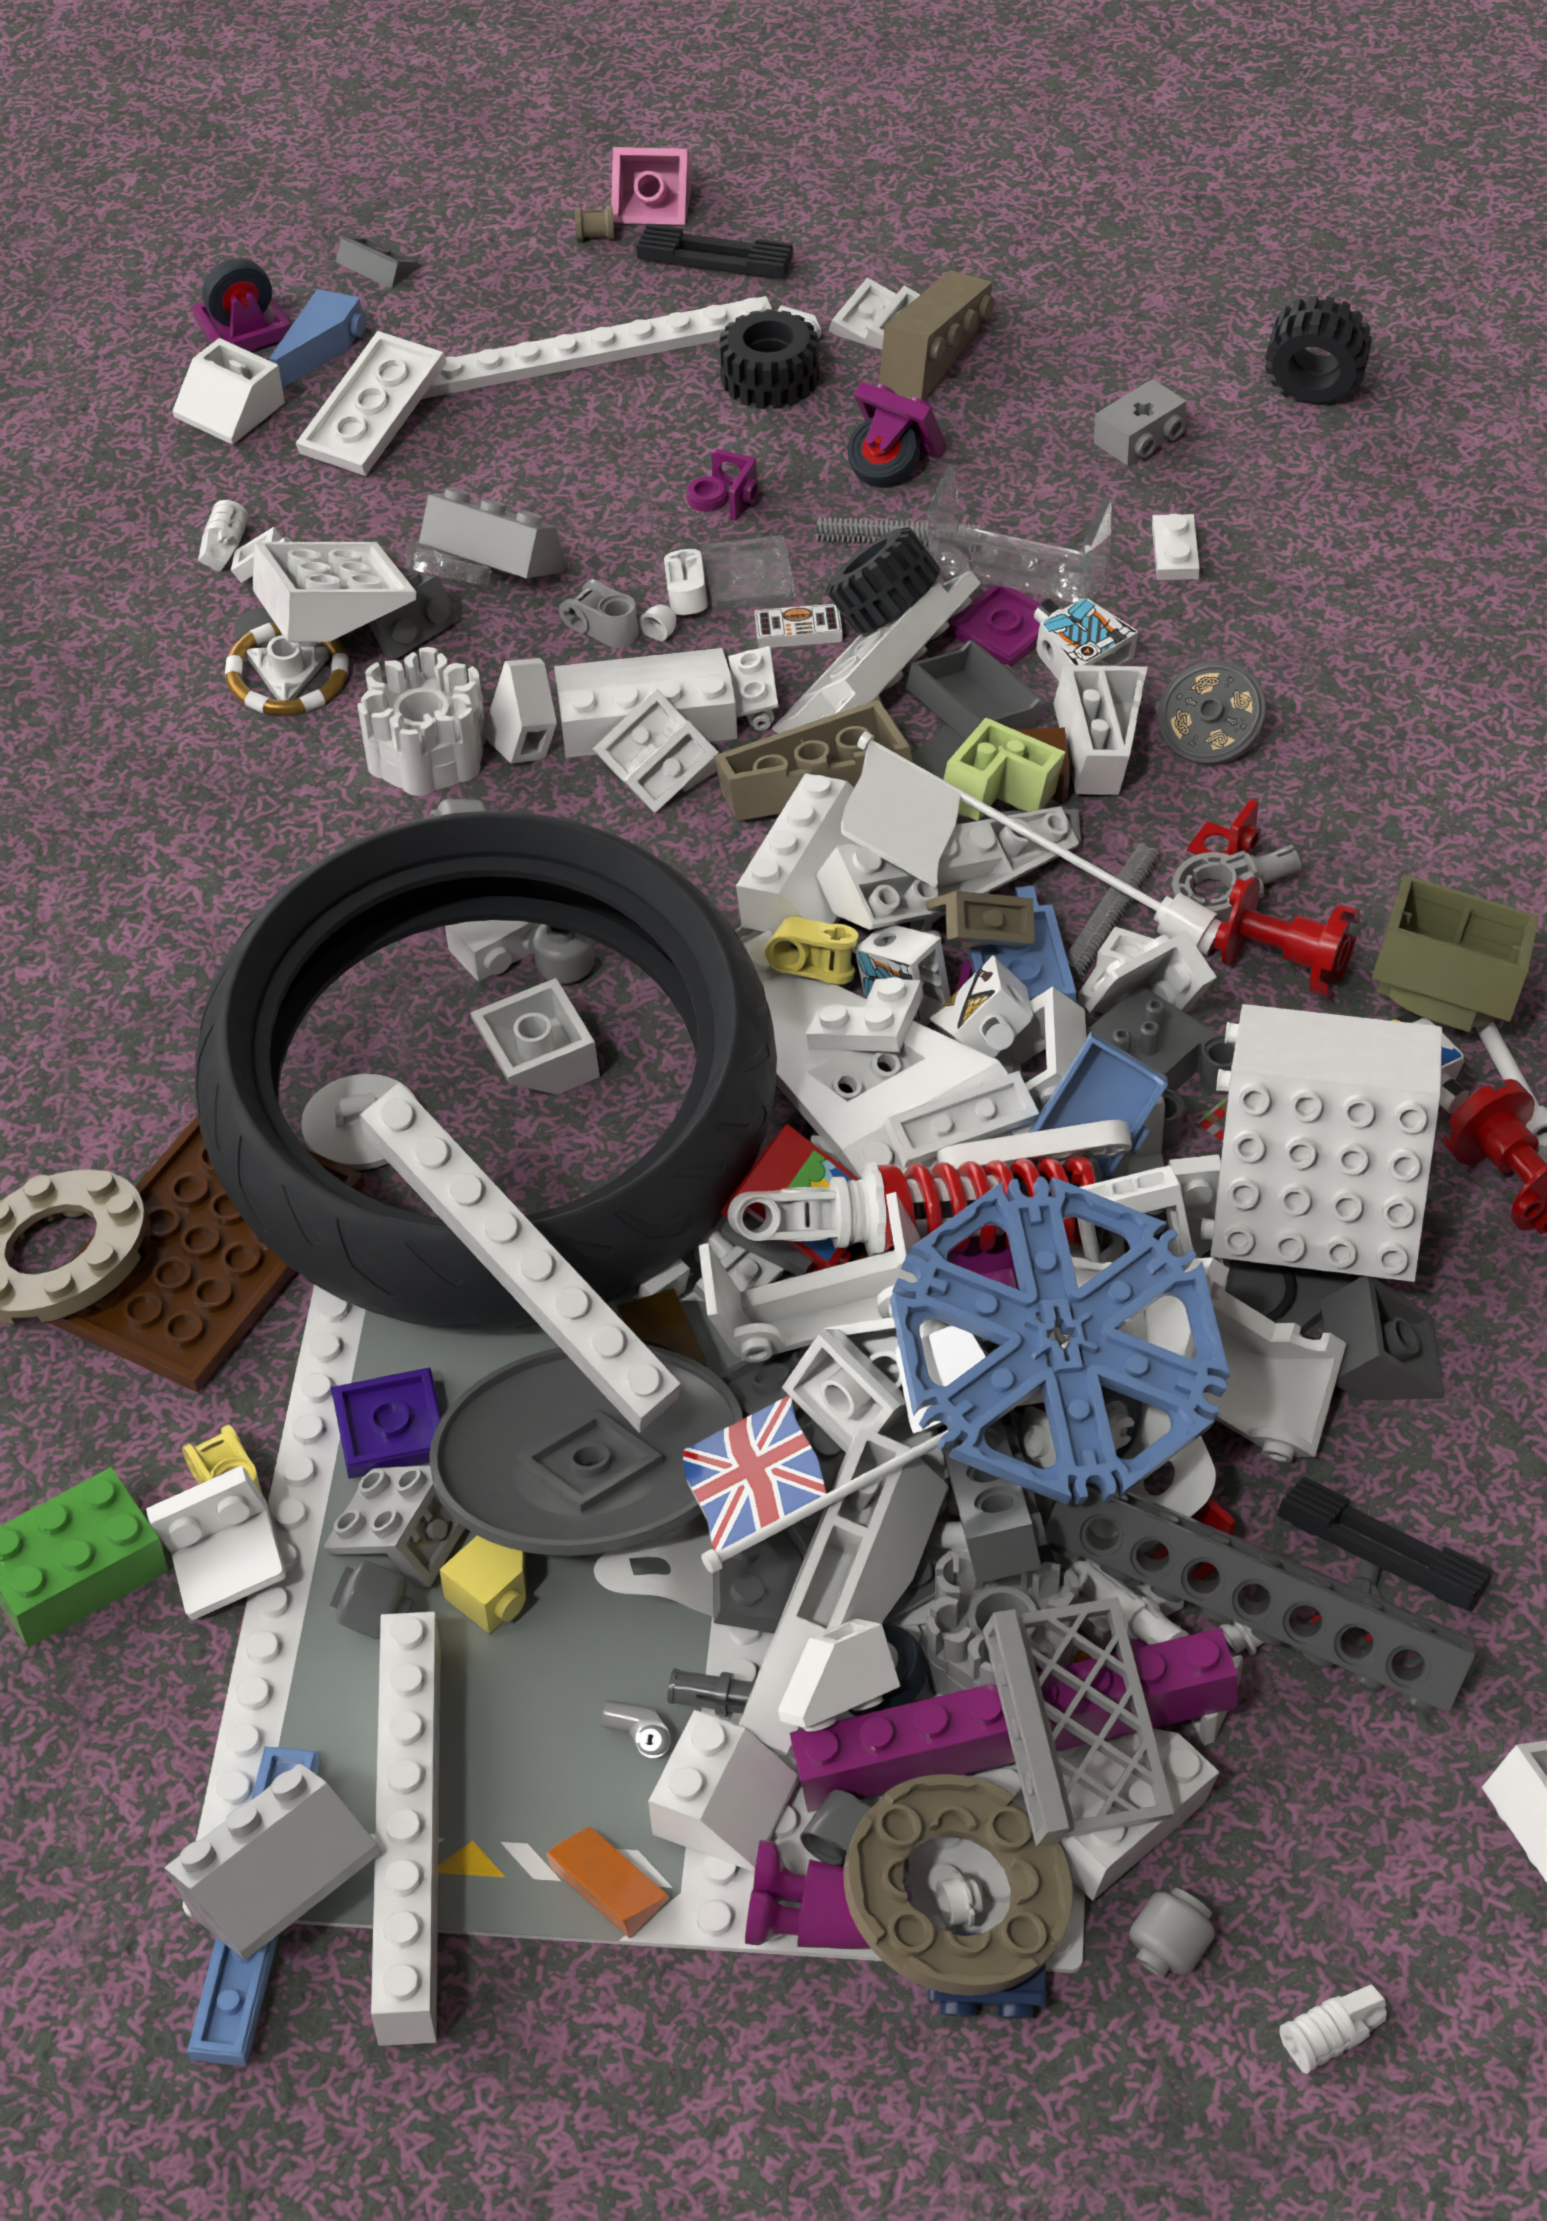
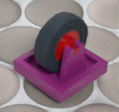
M244 258L229 259L217 265L207 275L202 286L203 302L192 305L194 319L210 344L221 338L244 350L250 351L281 341L291 328L290 322L272 297V285L264 269L254 261Z
M862 381L860 382L854 397L865 422L860 424L853 432L847 446L848 462L858 479L868 485L881 488L894 486L907 479L916 469L920 452L938 459L944 455L948 447L932 407L926 401L918 397H911V399L897 395L891 388L882 384L872 386Z

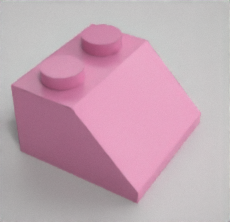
M613 147L611 205L613 207L614 224H686L692 174V156L688 149Z

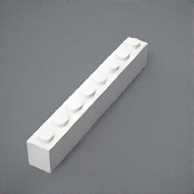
M400 1082L360 1114L362 1134L639 1433L678 1400L681 1383Z
M435 1611L381 1614L375 1842L382 1853L375 1858L371 2016L378 2046L436 2043L441 1644Z

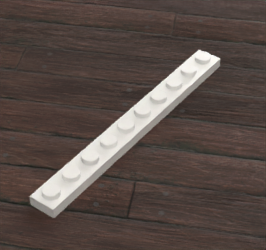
M766 296L747 298L734 303L711 305L688 312H675L667 316L647 320H635L631 323L611 327H598L594 330L570 335L563 334L550 339L522 342L518 345L498 349H486L478 353L458 357H446V365L421 399L719 341L721 332L725 331V326L729 322H735V318L741 315L747 316L750 314L749 312L757 310L762 312L772 308Z

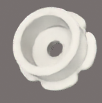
M1231 1620L1230 1624L1219 1626V1628H1222L1225 1639L1236 1653L1246 1648L1250 1655H1255L1256 1648L1264 1643L1251 1633V1628Z
M958 1871L951 1873V1879L937 1882V1903L946 1925L953 1927L962 1924L964 1927H972L975 1923V1914L981 1913L983 1909L981 1894L976 1882L973 1879L963 1881V1876Z

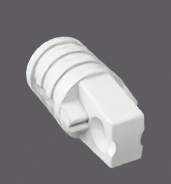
M231 500L217 502L213 507L202 535L198 560L217 572L223 569L234 551L238 549L249 516L242 505ZM234 510L236 514L234 516V519L230 521L231 515Z
M1368 1985L1343 1997L1330 1998L1322 2002L1321 2006H1316L1310 2009L1308 2013L1297 2016L1294 2021H1288L1281 2025L1280 2036L1283 2045L1301 2071L1308 2074L1315 2070L1318 2065L1321 2066L1329 2062L1331 2058H1336L1343 2054L1345 2050H1351L1370 2036V2031L1385 2022L1387 2015L1385 1999L1373 1985Z

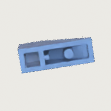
M316 290L269 358L271 362L279 366L282 388L347 351L356 337L360 338L363 336L366 328V317L362 314L360 297Z

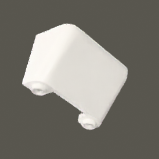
M1194 1258L1190 1267L1184 1272L1193 1270L1201 1262L1203 1263L1230 1373L1226 1381L1228 1383L1227 1389L1221 1397L1214 1396L1211 1393H1203L1207 1402L1221 1407L1215 1420L1262 1447L1261 1453L1274 1461L1289 1463L1292 1462L1293 1457H1315L1347 1343L1332 1333H1323L1320 1340H1310L1302 1337L1300 1334L1301 1326L1296 1323H1275L1225 1291L1230 1268L1214 1258ZM1173 1296L1161 1297L1145 1309L1148 1342L1193 1359L1195 1347L1184 1304Z

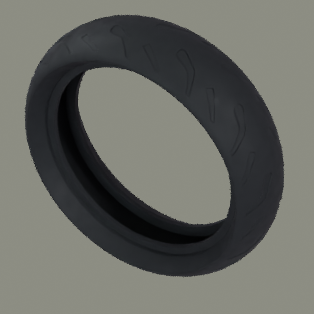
M507 811L451 813L414 820L361 838L324 857L296 876L278 892L244 929L235 945L227 954L212 984L200 1024L195 1054V1100L200 1131L215 1173L225 1189L229 1200L251 1230L282 1262L305 1276L309 1282L333 1296L370 1312L412 1324L455 1330L487 1331L538 1325L531 1315L441 1218L394 1208L369 1198L346 1185L327 1171L307 1152L292 1132L279 1106L281 1072L288 1047L298 1026L312 1005L332 983L361 960L391 943L420 932L464 922L501 920L549 925L593 939L629 959L659 985L681 1015L692 1039L697 1060L692 1082L685 1100L673 1122L658 1142L636 1164L594 1192L565 1205L524 1215L606 1304L626 1296L639 1288L642 1282L660 1273L679 1258L682 1259L702 1240L711 1228L716 1226L723 1216L720 1214V1211L756 1162L767 1133L776 1090L777 1054L774 1027L763 984L744 944L729 921L718 908L716 909L710 903L709 898L680 872L652 853L619 836L589 825L553 816Z

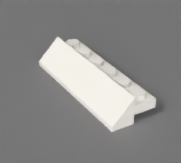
M971 570L947 582H944L939 575L927 593L901 615L876 630L860 634L772 727L773 731L781 733L877 699L881 700L879 695L882 691L896 684L904 676L902 670L906 665L919 659L927 651L925 645L930 640L941 635L949 627L950 624L947 621L952 616L963 611L972 602L969 595L980 585L979 580Z

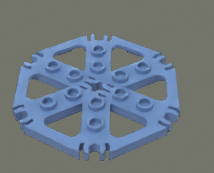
M1037 1177L1033 1185L1034 1197H1027L1021 1193L1017 1179L1010 1181L1005 1195L1002 1181L913 1245L906 1255L901 1269L915 1275L917 1282L911 1283L897 1278L893 1287L890 1304L913 1416L920 1409L932 1405L926 1409L919 1423L920 1427L924 1429L934 1421L943 1422L947 1426L948 1432L941 1437L937 1444L940 1450L949 1449L955 1444L957 1438L963 1441L960 1446L951 1450L949 1458L1066 1505H1068L1071 1499L1074 1500L1076 1505H1082L1088 1497L1086 1483H1094L1100 1488L1104 1502L1112 1499L1116 1491V1485L1120 1499L1210 1429L1221 1407L1207 1402L1203 1396V1393H1211L1214 1396L1221 1397L1227 1389L1228 1383L1226 1381L1230 1376L1203 1263L1201 1262L1193 1270L1184 1272L1190 1267L1196 1252L1192 1249L1182 1257H1177L1170 1253L1168 1247L1178 1235L1175 1229L1163 1233L1159 1240L1153 1237L1164 1230L1167 1222L1052 1177L1049 1184L1044 1177ZM1049 1190H1050V1192H1051V1194H1052V1197H1049V1196H1048ZM1069 1217H1076L1123 1236L1129 1244V1251L1079 1288L1063 1220ZM986 1225L1001 1227L1008 1236L1019 1290L948 1262V1252ZM1161 1297H1176L1184 1304L1195 1347V1356L1193 1359H1189L1118 1329ZM926 1320H939L1001 1346L949 1385L940 1386L934 1383L928 1374L919 1331L920 1325ZM1055 1322L1057 1328H1060L1062 1335L1071 1336L1065 1347V1354L1057 1340L1048 1339L1055 1327ZM1045 1356L1048 1357V1362H1049V1366H1050V1367L1047 1366V1361H1046V1357H1045ZM1101 1386L1164 1411L1171 1422L1170 1430L1135 1458L1126 1460L1117 1457ZM1040 1388L1043 1394L1056 1454L1055 1464L1046 1469L1034 1467L991 1449L984 1437L985 1430ZM1068 1483L1072 1484L1071 1493L1068 1488Z

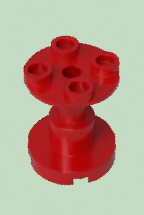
M1250 877L1246 881L1238 878L1230 894L1229 904L1234 907L1228 923L1221 922L1214 939V948L1221 950L1222 963L1226 966H1231L1246 939L1249 938L1283 949L1284 960L1312 968L1309 984L1310 992L1329 999L1332 998L1334 993L1329 983L1333 977L1342 980L1348 968L1357 939L1356 936L1348 934L1350 923L1360 924V910L1339 904L1332 912L1327 924L1299 915L1290 923L1256 912L1260 891L1259 879Z
M1505 1079L1502 1081L1507 1087L1494 1091L1490 1085H1487L1469 1096L1456 1109L1448 1122L1454 1130L1450 1138L1444 1134L1443 1142L1450 1153L1462 1164L1471 1165L1489 1158L1501 1172L1514 1171L1525 1185L1512 1204L1511 1220L1519 1229H1536L1542 1235L1547 1232V1163L1536 1152L1539 1144L1537 1137L1526 1127V1124L1533 1116L1535 1101L1532 1095L1517 1080Z

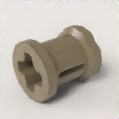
M607 205L604 210L582 211L581 207H575L577 242H583L584 238L606 236L609 240H615L612 205Z

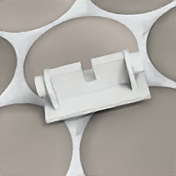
M770 646L728 656L736 704V717L746 715L750 725L754 726L758 731H764L770 727L774 720L772 709L779 707Z

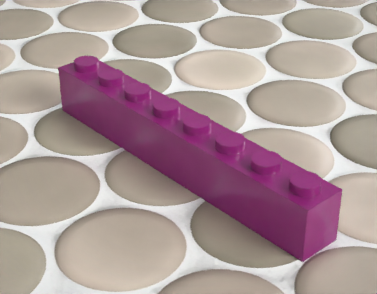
M1222 1628L1132 1649L1152 1728L1238 1708L1237 1672ZM1117 1653L1111 1654V1656L1118 1660ZM1090 1659L1062 1666V1668L1084 1682L1097 1660ZM1104 1664L1090 1684L1092 1688L1116 1704L1120 1702L1126 1692L1123 1677ZM1043 1671L1037 1672L1038 1679ZM1050 1673L1041 1686L1044 1701L1063 1714L1077 1694V1691ZM990 1684L836 1721L831 1726L817 1731H805L803 1729L789 1733L808 1813L817 1811L829 1793L835 1789L843 1790L862 1800L885 1794L893 1787L918 1777L937 1774L964 1775L1015 1762L997 1685ZM1083 1696L1069 1718L1098 1736L1111 1714ZM1128 1700L1124 1709L1132 1713ZM1048 1718L1051 1731L1053 1732L1057 1723ZM1117 1718L1104 1740L1136 1733L1137 1731ZM1062 1728L1054 1741L1057 1752L1087 1745L1086 1742L1065 1728Z

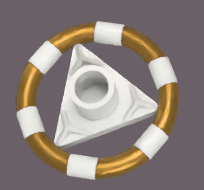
M275 622L250 630L233 646L226 659L225 678L232 694L246 707L268 715H297L319 708L335 697L348 677L349 658L338 638L330 642H317L324 647H298L291 644V642H287ZM271 640L267 648H254L256 645ZM330 653L332 656L331 676L320 689L295 699L326 663ZM246 655L249 662L277 700L251 691L242 680V667Z

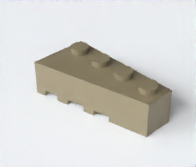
M950 270L888 321L884 329L879 384L891 388L897 395L908 399L918 397L925 401L982 323L991 317L995 303L994 298L991 297L993 282Z
M877 699L714 755L722 796L735 819L741 821L781 813L805 773L845 780L855 788L862 775L866 751L857 747V743L865 731L874 735L873 741L913 763L911 749L880 700Z

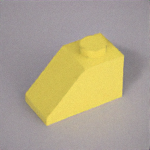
M477 1535L439 1569L444 1599L488 1634L503 1621L508 1622L516 1617L526 1601V1552L492 1543Z

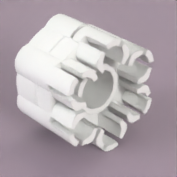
M430 647L419 648L421 673L419 671L417 654L412 652L405 657L404 665L407 679H405L404 670L399 661H385L387 684L383 683L379 663L372 664L365 673L368 691L361 698V703H358L368 771L373 776L382 778L396 787L403 788L408 794L416 796L426 795L434 790L446 788L458 782L469 781L476 777L480 771L483 745L487 740L482 735L485 727V717L477 669L473 666L468 669V683L465 664L453 663L448 665L446 657L442 653L438 654V649Z

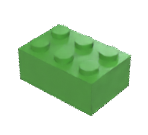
M112 1467L0 1526V1605L27 1648L169 1572L159 1537Z

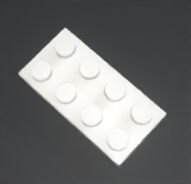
M377 331L297 440L296 446L299 454L366 476L446 365L444 352Z

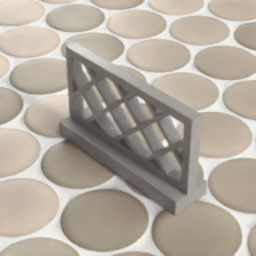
M1118 1597L1016 1614L1015 1609L993 1612L983 1632L1036 1847L1057 1844L1065 1837L1172 1818L1175 1813ZM1107 1615L1112 1639L1105 1650H1102L1076 1632L1085 1618ZM1076 1620L1071 1629L1061 1623ZM1044 1625L1064 1638L1051 1660L1030 1647L1026 1628ZM1069 1642L1097 1660L1084 1682L1056 1664ZM1114 1646L1116 1649L1118 1660L1110 1655V1652L1112 1651ZM1035 1664L1044 1669L1039 1679ZM1103 1664L1123 1677L1126 1692L1118 1704L1090 1686ZM1049 1673L1077 1691L1076 1696L1064 1714L1043 1699L1041 1686ZM1083 1696L1111 1714L1098 1736L1069 1718ZM1128 1700L1132 1713L1124 1709ZM1048 1718L1057 1723L1053 1732L1051 1731ZM1117 1718L1137 1731L1140 1746L1132 1759L1104 1741ZM1062 1728H1065L1091 1746L1078 1769L1057 1755L1054 1741ZM1097 1750L1125 1768L1112 1791L1083 1773ZM1142 1754L1144 1757L1146 1768L1138 1763ZM1062 1773L1071 1778L1066 1787ZM1131 1773L1151 1785L1156 1806L1138 1809L1118 1796ZM1076 1783H1079L1105 1801L1097 1816L1079 1820L1073 1819L1068 1796ZM1111 1805L1121 1811L1105 1815Z

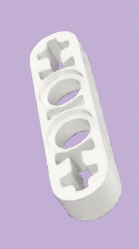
M1106 1120L951 1145L940 1149L936 1155L938 1163L948 1162L956 1170L962 1163L967 1161H974L984 1168L988 1162L993 1160H1001L1010 1167L1014 1161L1019 1159H1027L1036 1166L1044 1158H1053L1063 1165L1068 1158L1081 1156L1082 1154L1092 1153L1097 1159L1125 1154L1132 1149V1141L1127 1121Z

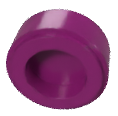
M710 476L700 477L690 482L687 486V502L695 510L702 512L715 511L723 507L727 502V486L718 478Z

